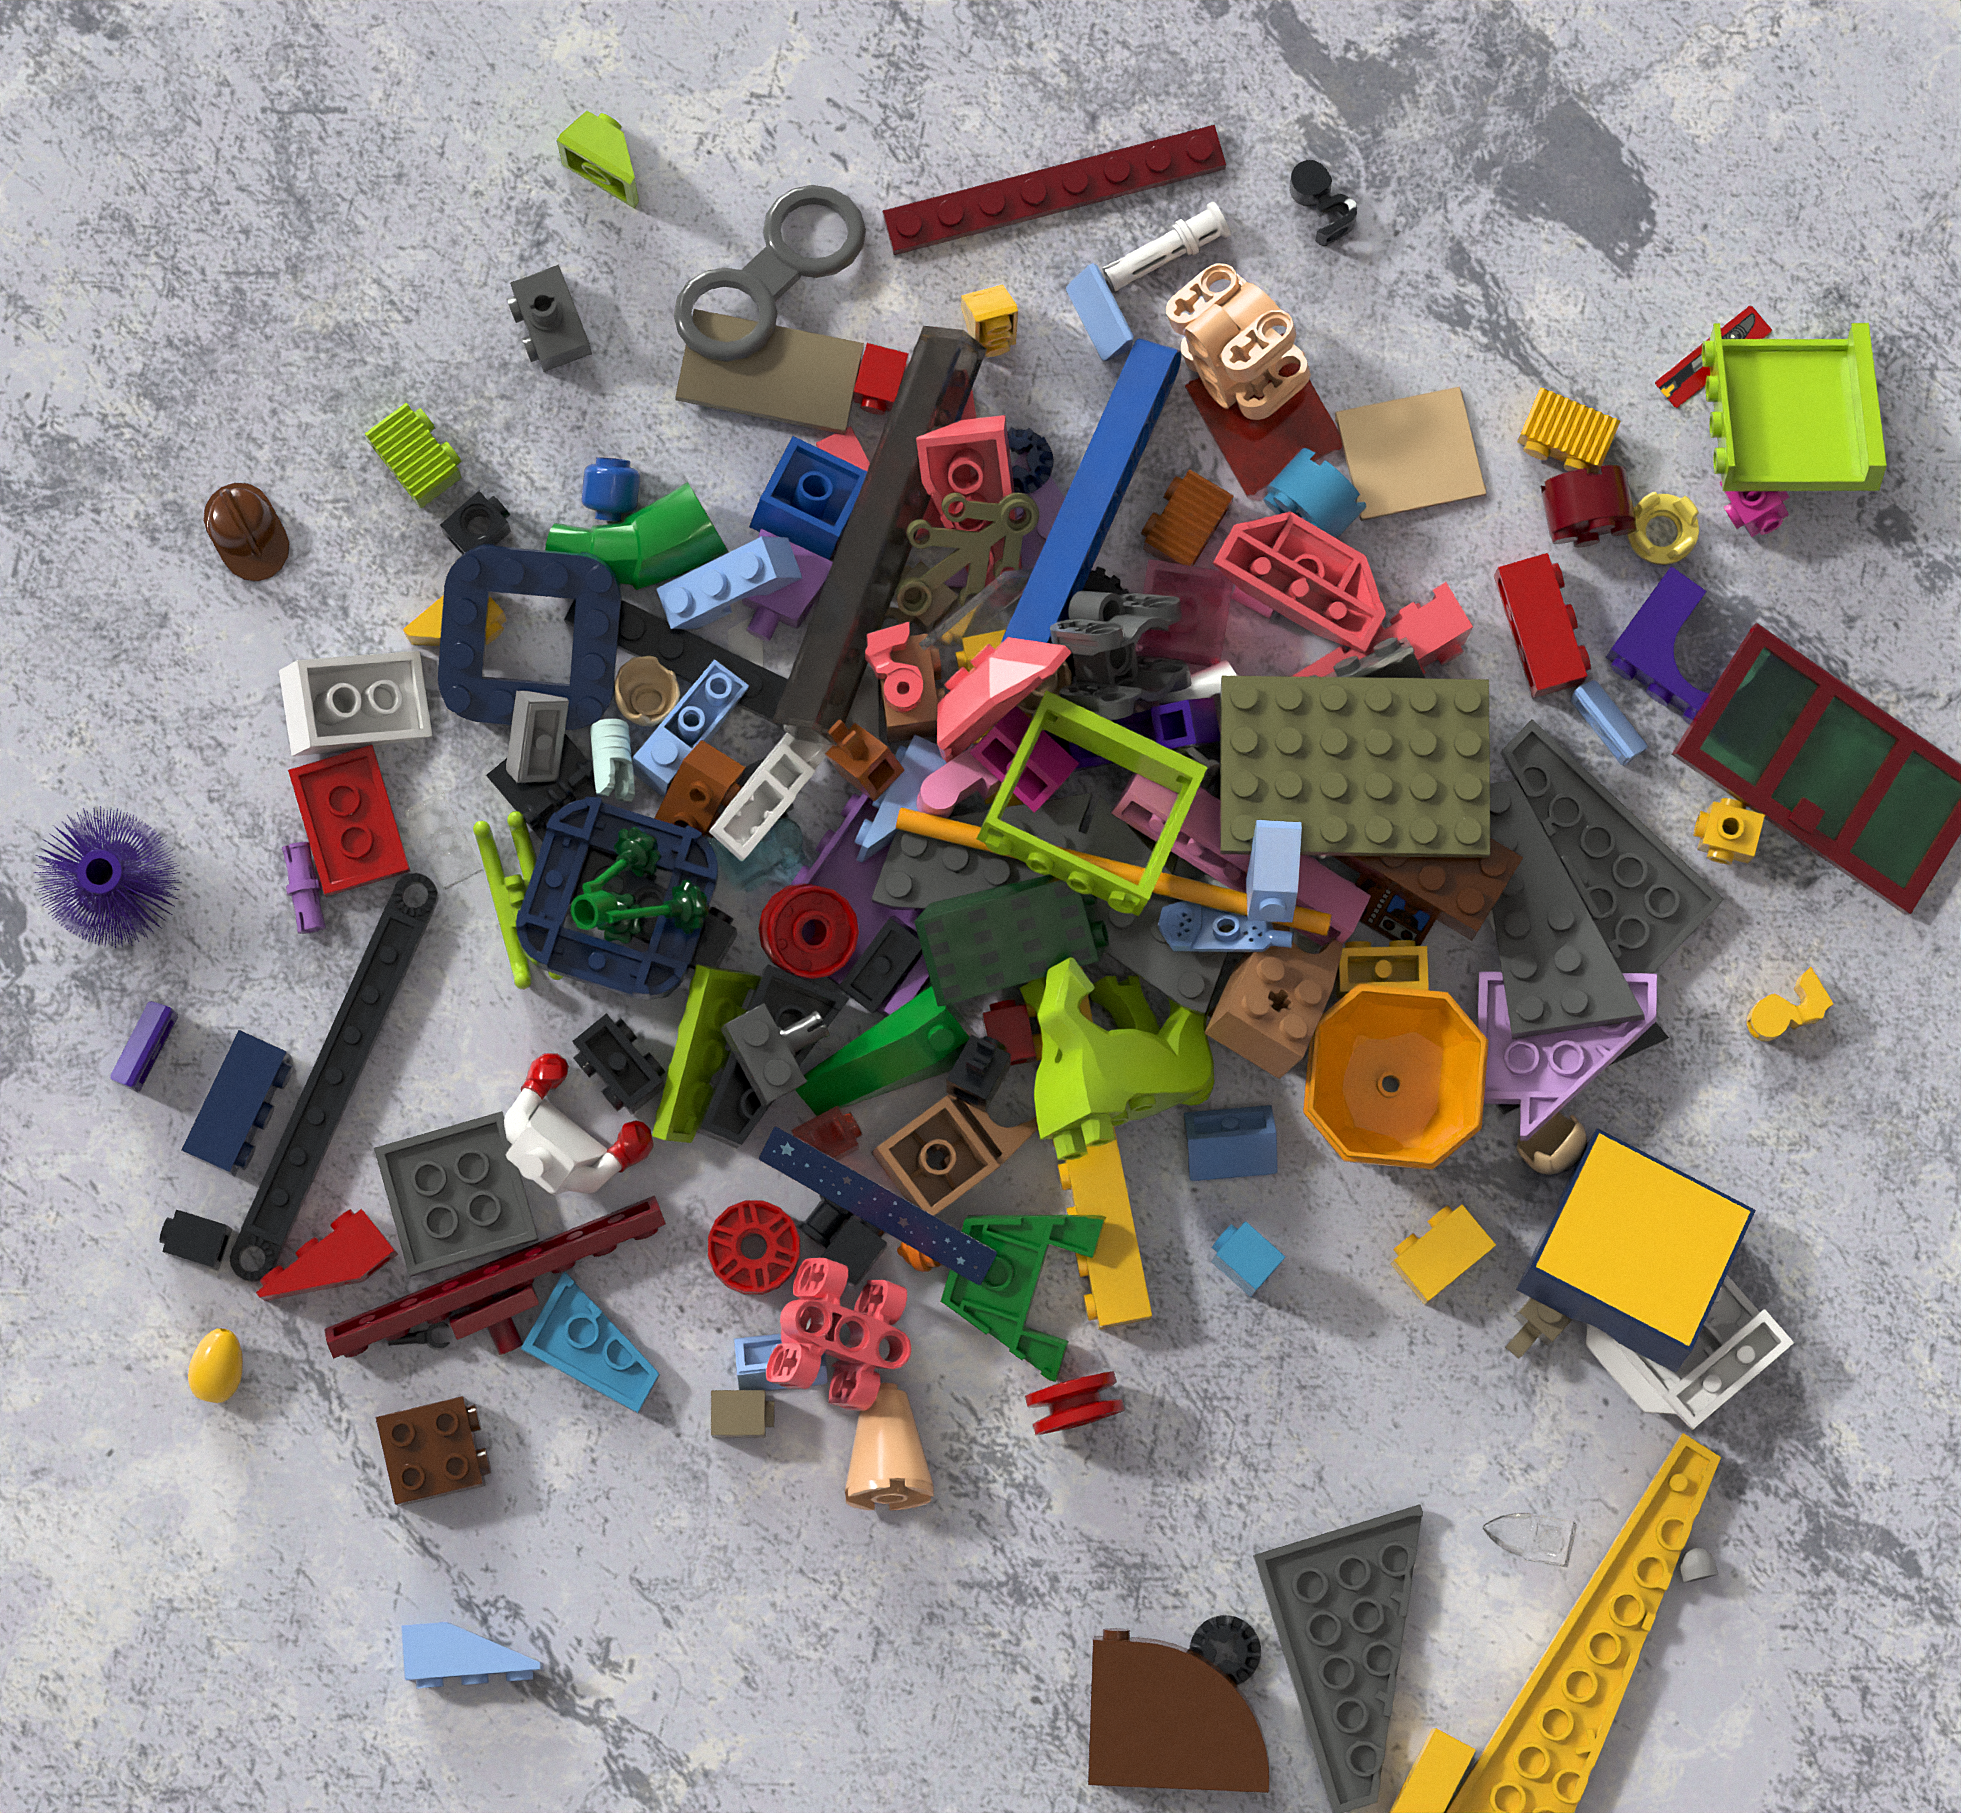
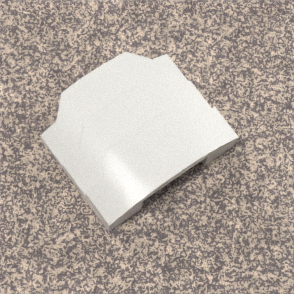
M1728 1275L1724 1279L1692 1352L1676 1373L1626 1348L1607 1333L1590 1324H1587L1585 1345L1643 1412L1677 1414L1692 1430L1794 1344L1792 1339L1765 1309L1759 1312Z

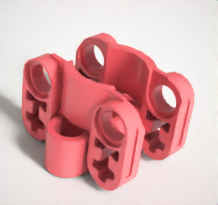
M827 1258L805 1259L800 1265L793 1283V1294L799 1297V1299L789 1302L781 1312L782 1343L778 1344L770 1355L766 1368V1379L788 1389H807L817 1377L821 1365V1356L824 1353L839 1359L831 1366L835 1370L830 1383L828 1403L847 1410H868L874 1403L880 1388V1374L875 1372L874 1369L900 1368L907 1363L911 1355L912 1347L907 1335L891 1326L903 1314L907 1301V1290L900 1285L886 1280H867V1284L863 1287L858 1300H856L854 1310L840 1306V1297L848 1279L847 1266ZM811 1317V1324L806 1330L807 1322ZM843 1324H847L850 1329V1339L846 1345H843L839 1337ZM884 1338H886L890 1347L889 1354L885 1359L879 1353V1344Z

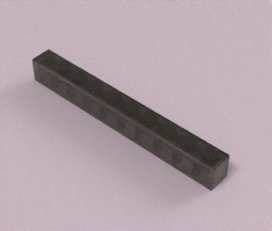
M923 325L914 347L907 370L899 386L894 404L884 425L881 438L868 467V472L854 504L850 519L839 543L837 553L772 720V723L797 740L837 746L827 731L839 719L844 724L846 723L868 662L865 660V650L868 646L866 641L867 634L881 630L912 549L906 533L907 528L911 522L918 519L923 520L931 498L922 483L916 438L960 421L987 351L984 346L964 330ZM917 529V530L914 532V535H913V538H914V539L916 538V535H917L919 529Z

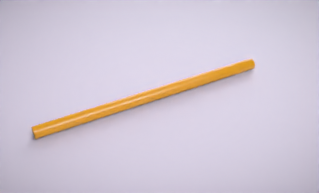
M903 807L900 808L896 829L994 853L987 848L985 843L976 839L981 829L979 826ZM1056 846L1138 885L1145 870L1143 867ZM1161 872L1152 892L1247 916V893L1163 872ZM1295 905L1292 922L1272 923L1327 936L1332 914Z

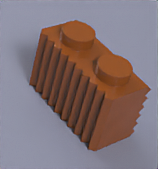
M1190 469L1183 479L1177 475L1175 476L1163 496L1164 499L1169 501L1161 515L1153 512L1141 531V535L1146 537L1143 550L1186 576L1190 573L1229 510L1234 495Z

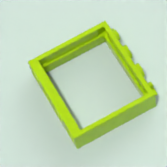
M1046 690L1034 712L976 839L985 843L987 848L994 853L1010 855L1025 862L1036 873L1042 875L1050 874L1067 882V885L1078 893L1092 894L1107 901L1109 906L1118 912L1132 913L1139 916L1150 899L1208 767ZM1042 729L1178 793L1138 885L1001 821Z

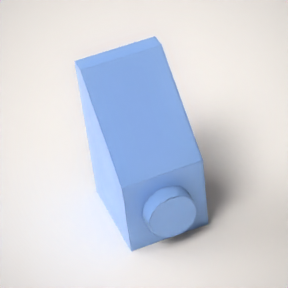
M1256 820L1246 877L1248 920L1268 922L1293 921L1298 894L1301 822Z

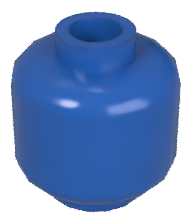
M596 457V464H590L585 468L581 501L586 508L595 510V519L621 521V513H631L636 510L640 474L636 469L630 467V460Z

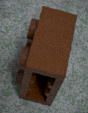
M464 1396L375 1417L395 1505L400 1507L486 1486L484 1475L491 1474L490 1462L486 1448L478 1449L474 1434L475 1431L482 1430L476 1404L468 1406L467 1399Z

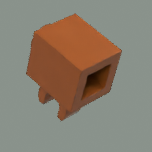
M839 719L827 731L835 743L825 755L841 777L874 802L904 772V768L891 750L857 723H854L848 729Z

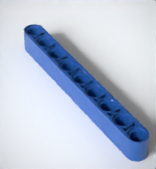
M1141 338L1135 341L1001 643L1008 637L1052 644L1050 626L1060 621L1069 620L1070 601L1085 586L1176 380L1181 364V350Z

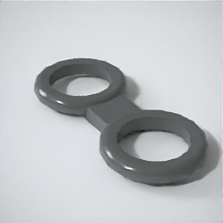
M818 185L797 187L778 197L765 216L763 236L766 247L741 270L726 267L707 270L689 280L676 299L673 315L679 336L694 352L707 359L724 362L748 358L762 349L775 331L778 315L775 302L801 276L820 278L835 275L854 262L863 249L866 233L861 211L848 196L831 187ZM811 204L827 206L836 211L846 222L848 230L847 240L838 251L830 256L821 258L803 257L792 251L782 238L781 225L790 212L801 206ZM721 287L739 289L748 294L757 304L760 314L759 321L753 331L740 340L730 342L712 340L699 331L691 315L693 306L701 295L711 289Z

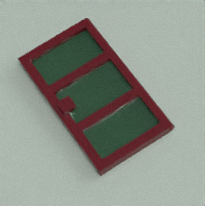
M1755 623L1750 628L1745 639L1671 754L1754 812L1764 814V819L1904 915H1910L1961 834V763L1758 623Z

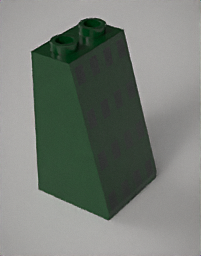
M1046 875L930 903L914 923L937 1006L948 1005L1046 977L1048 969L1068 958H1074L1079 966L1098 962L1106 952L1104 947L1109 946V937L1104 921H1097L1093 904H1097V897L1092 894L1078 893L1071 889L1067 882L1052 875Z

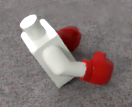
M544 1053L531 1063L526 1081L521 1086V1093L504 1118L506 1137L512 1144L506 1153V1157L519 1168L520 1173L525 1178L534 1180L550 1194L557 1195L566 1191L591 1194L601 1188L616 1173H622L628 1167L648 1157L654 1147L651 1129L644 1122L637 1120L624 1123L618 1134L617 1141L609 1149H606L544 1099L550 1090H555L565 1080L569 1068L566 1059L558 1053Z

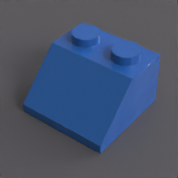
M792 436L759 499L749 527L758 532L763 529L778 537H786L789 542L830 560L871 473Z

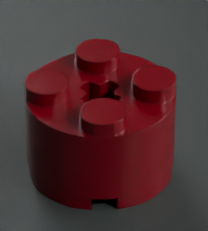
M1619 465L1600 466L1602 474L1587 473V468L1577 469L1549 478L1544 482L1545 486L1541 485L1549 535L1553 544H1565L1573 541L1576 548L1598 544L1600 542V535L1611 533L1612 536H1620L1637 530L1636 516L1625 467Z

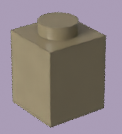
M711 1390L712 1438H766V1427H774L775 1404L774 1401H766L765 1390Z

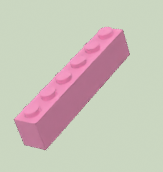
M1134 772L1111 814L1157 842L1178 793ZM1199 786L1171 851L1230 889L1247 893L1246 877L1250 855L1220 854V800ZM1300 855L1296 906L1332 914V919L1327 936L1294 929L1322 947L1330 941L1331 937L1343 945L1354 932L1371 895L1358 888L1351 881L1345 880L1329 870L1316 859L1307 855Z

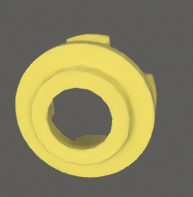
M1654 491L1645 496L1634 507L1637 530L1627 534L1632 549L1638 556L1653 564L1669 565L1681 561L1692 551L1699 535V524L1696 517L1699 512L1695 504L1687 496L1679 498L1670 494H1657ZM1655 517H1667L1676 525L1677 537L1672 544L1659 547L1648 540L1646 526Z

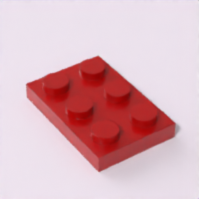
M373 745L288 770L326 897L411 872Z

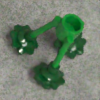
M632 827L629 831L626 829L619 831L618 842L614 845L615 852L619 854L616 858V863L595 880L584 883V894L577 896L571 905L572 918L578 928L589 930L597 927L598 930H605L604 938L606 941L619 940L624 944L630 943L633 935L642 932L641 918L661 915L667 919L674 918L677 928H682L685 934H692L695 928L703 926V920L709 913L707 896L704 892L700 891L698 886H693L690 880H684L680 886L672 888L673 898L671 900L664 901L660 906L644 908L641 905L635 904V896L632 893L621 895L615 891L606 892L602 890L601 887L622 870L628 871L631 869L638 877H642L645 873L653 875L657 872L656 864L661 859L657 840L653 836L640 831L637 827Z

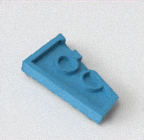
M564 1271L524 1341L521 1350L639 1414L660 1376L659 1372Z

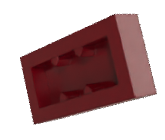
M532 1283L519 1290L507 1291L492 1298L483 1305L471 1307L450 1316L451 1328L456 1339L459 1340L487 1327L498 1354L508 1353L523 1345L512 1316L539 1305L538 1296Z

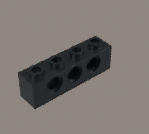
M589 848L572 902L577 896L584 894V883L595 880L616 863V855ZM630 869L628 871L622 870L615 876L624 883L623 889L619 894L632 893L635 896V904L639 905L643 899L648 897L656 898L663 904L667 889L654 883L657 878L655 874L648 875L645 873L642 877H638ZM710 907L708 916L705 919L690 968L693 970L696 969V965L719 968L738 935L736 927L731 925L734 919L715 907ZM658 916L641 918L642 932L633 936L649 945Z

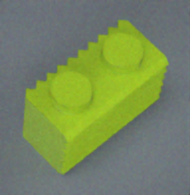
M405 403L367 431L365 437L421 509L462 478L457 467L462 460L447 441L440 445L430 432L436 428L421 408L414 412Z

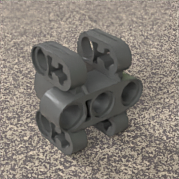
M1094 591L1077 592L1070 601L1069 620L1060 621L1050 626L1052 644L1066 646L1072 652L1077 680L1076 684L1061 688L1059 691L1060 697L1108 720H1114L1132 715L1135 712L1136 700L1157 701L1161 700L1169 692L1181 691L1190 687L1192 684L1190 667L1183 660L1136 656L1135 646L1145 631L1148 629L1169 631L1168 626L1182 618L1180 599L1173 596L1142 593L1116 595L1114 593Z

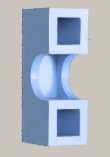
M761 536L656 589L671 629H699L732 613L730 604L751 596L769 595L802 579V575L788 538Z

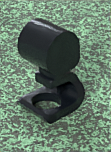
M1305 160L1294 167L1291 173L1289 191L1297 203L1303 206L1317 205L1316 213L1319 217L1332 212H1339L1343 216L1317 231L1315 241L1321 246H1327L1352 231L1357 216V204L1353 199L1344 194H1336L1331 197L1332 178L1327 169L1315 160Z

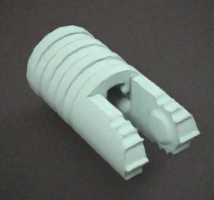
M620 719L600 720L590 727L596 795L609 796L614 789L615 798L618 801L632 802L635 796L629 725Z

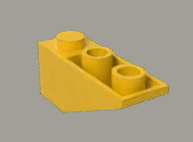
M1004 285L961 295V310L974 355L985 353L986 357H994L1010 351V346L1016 344L1018 308Z

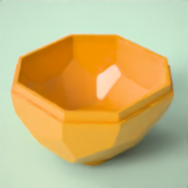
M1358 984L1321 1015L1308 1047L1303 1113L1344 1162L1433 1170L1482 1129L1489 1040L1448 992ZM1387 1077L1394 1078L1398 1083L1397 1091H1385L1382 1086L1383 1079Z

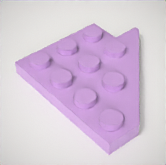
M1479 972L1478 1028L1489 1040L1484 1104H1521L1520 1141L1530 1139L1657 1021V974L1622 973L1644 1013L1645 1020L1512 1039L1502 972Z

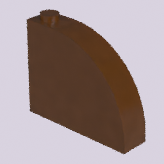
M1105 1628L1103 1629V1636H1094L1088 1785L1269 1793V1757L1261 1725L1246 1696L1227 1674L1211 1661L1190 1649L1158 1639L1130 1637L1129 1629Z

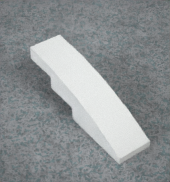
M804 716L799 718L744 784L709 832L742 862L795 800L796 794L816 772L815 769L826 757L825 753L834 744Z

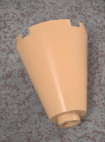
M880 1383L879 1392L872 1406L868 1410H860L845 1487L846 1504L854 1508L875 1511L876 1502L889 1504V1511L903 1510L925 1505L931 1501V1496L934 1497L933 1481L908 1395L905 1391L898 1390L897 1384Z

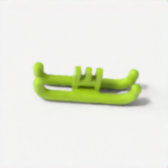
M513 811L508 815L507 823L523 878L521 874L505 878L490 825L486 821L476 822L473 826V832L502 932L514 984L518 989L525 990L530 987L532 977L527 957L523 954L519 943L516 918L518 910L521 909L537 860L523 814ZM548 972L553 980H560L564 977Z

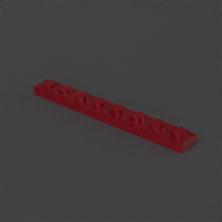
M1214 124L886 209L882 213L893 255H898L1225 170L1226 162Z
M654 1195L327 1327L324 1331L333 1359L342 1355L346 1358L357 1356L366 1351L369 1344L385 1338L387 1341L399 1339L405 1336L411 1327L424 1322L428 1324L441 1322L448 1318L453 1310L466 1305L469 1307L483 1305L490 1301L495 1293L508 1288L510 1290L525 1288L533 1283L534 1278L550 1271L553 1274L567 1271L576 1264L577 1260L589 1255L600 1257L609 1254L617 1248V1244L631 1238L642 1240L651 1237L658 1232L659 1227L666 1225L657 1199Z

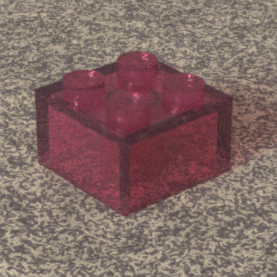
M1148 559L1142 594L1178 597L1181 603L1182 618L1168 626L1169 631L1152 629L1145 631L1135 646L1136 655L1181 659L1188 664L1206 667L1220 663L1233 583L1218 570Z

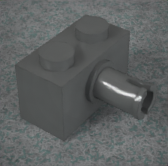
M559 264L510 282L514 296L506 300L515 323L521 321L525 323L529 336L523 337L522 341L530 362L539 360L543 372L592 354L589 340Z
M763 1003L726 1023L721 1028L725 1039L763 1107L796 1090L807 1082L795 1060V1053L822 1038L830 1036L825 1024L811 1032L807 1031V1029L823 1020L817 1011L812 1012L809 1016L782 1030L781 1027L776 1026L766 1005Z

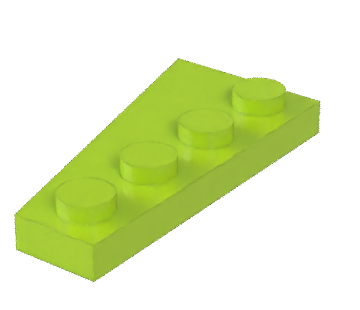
M696 965L694 977L689 985V996L683 1019L678 1027V1038L672 1061L667 1069V1080L661 1103L656 1111V1122L652 1136L665 1141L692 1143L713 1092V1088L709 1084L713 1074L723 1067L729 1053L725 1049L727 1040L721 1028L726 1023L745 1014L746 1010L741 1007L749 989L755 990L759 975L745 971Z

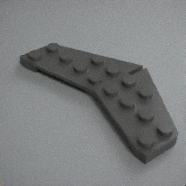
M1092 793L1047 800L1035 813L1025 804L1006 807L1001 821L1052 845L1143 868L1146 867L1152 854L1151 850L1124 821L1111 814L1113 809L1101 795L1086 834L1080 831L1093 797ZM989 810L948 817L947 819L982 827ZM898 830L893 838L871 900L873 903L893 910L916 911L917 909H925L932 902L1046 875L1032 871L1025 862L1016 858ZM1164 866L1161 872L1171 874ZM1152 893L1140 915L1136 916L1132 913L1118 912L1110 907L1107 901L1097 897V904H1093L1097 921H1104L1109 937V946L1104 947L1105 953L1163 992L1166 997L1183 1009L1206 1017L1228 952L1172 950L1159 931L1158 922L1162 907L1184 900Z

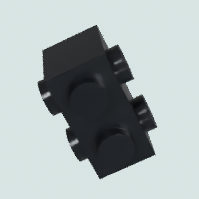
M606 1013L572 1041L579 1052L573 1059L589 1078L597 1073L607 1087L601 1092L617 1112L625 1107L632 1115L664 1089L665 1085L660 1077L666 1072L650 1052L644 1056L639 1053L632 1044L638 1038L621 1018L614 1023Z

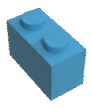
M1246 1221L1239 1229L1231 1224L1211 1247L1217 1252L1211 1262L1250 1297L1285 1259V1256Z

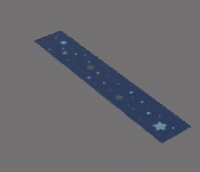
M777 1126L773 1128L759 1156V1160L977 1285H981L997 1255V1252Z

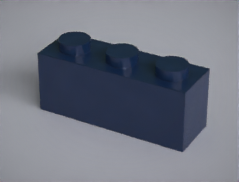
M238 1030L181 1151L234 1177L239 1168L245 1170L255 1152L256 1146L252 1145L251 1142L257 1129L264 1130L273 1115L275 1106L270 1104L274 1093L277 1088L283 1090L291 1077L294 1068L293 1065L289 1064L292 1058L291 1055L283 1049Z

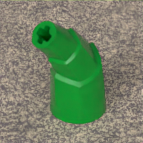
M688 481L659 500L627 516L623 523L593 525L591 529L554 523L549 531L545 551L580 554L581 552L594 554L613 570L620 584L632 585L636 590L644 589L676 577L729 553Z

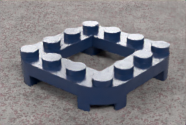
M483 544L462 554L451 566L444 585L438 686L446 707L460 717L470 721L512 725L516 692L530 691L563 697L569 700L565 730L581 729L596 723L606 712L614 695L622 587L613 570L604 561L599 559L598 556L587 552H581L580 554ZM489 592L576 599L570 684L484 677Z
M585 797L583 800L569 803L557 813L554 812L547 823V831L521 909L517 913V935L523 954L533 964L545 971L634 999L654 1000L670 996L687 976L703 926L695 928L692 934H685L682 928L675 926L674 918L667 919L663 915L658 916L648 950L645 953L573 931L563 926L589 848L619 856L614 850V845L618 842V833L621 829L629 831L632 827H637L640 831L653 836L657 840L658 851L661 854V859L656 864L657 869L672 873L664 901H669L673 898L672 888L674 886H680L684 880H690L693 886H698L700 891L704 892L707 896V905L710 907L718 881V863L712 846L702 836L700 831L687 825L686 828L673 825L603 803L601 798Z

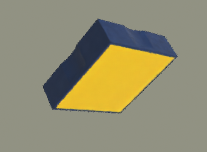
M1596 1128L1587 1142L1581 1159L1576 1163L1559 1198L1558 1209L1553 1220L1540 1238L1516 1290L1573 1320L1590 1324L1602 1330L1619 1344L1676 1373L1694 1348L1756 1210Z

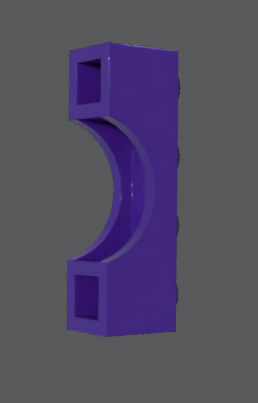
M1214 697L1188 699L1155 706L1149 710L1133 713L1125 718L1110 720L1173 751L1220 741ZM1044 730L1079 763L1073 772L1115 764Z

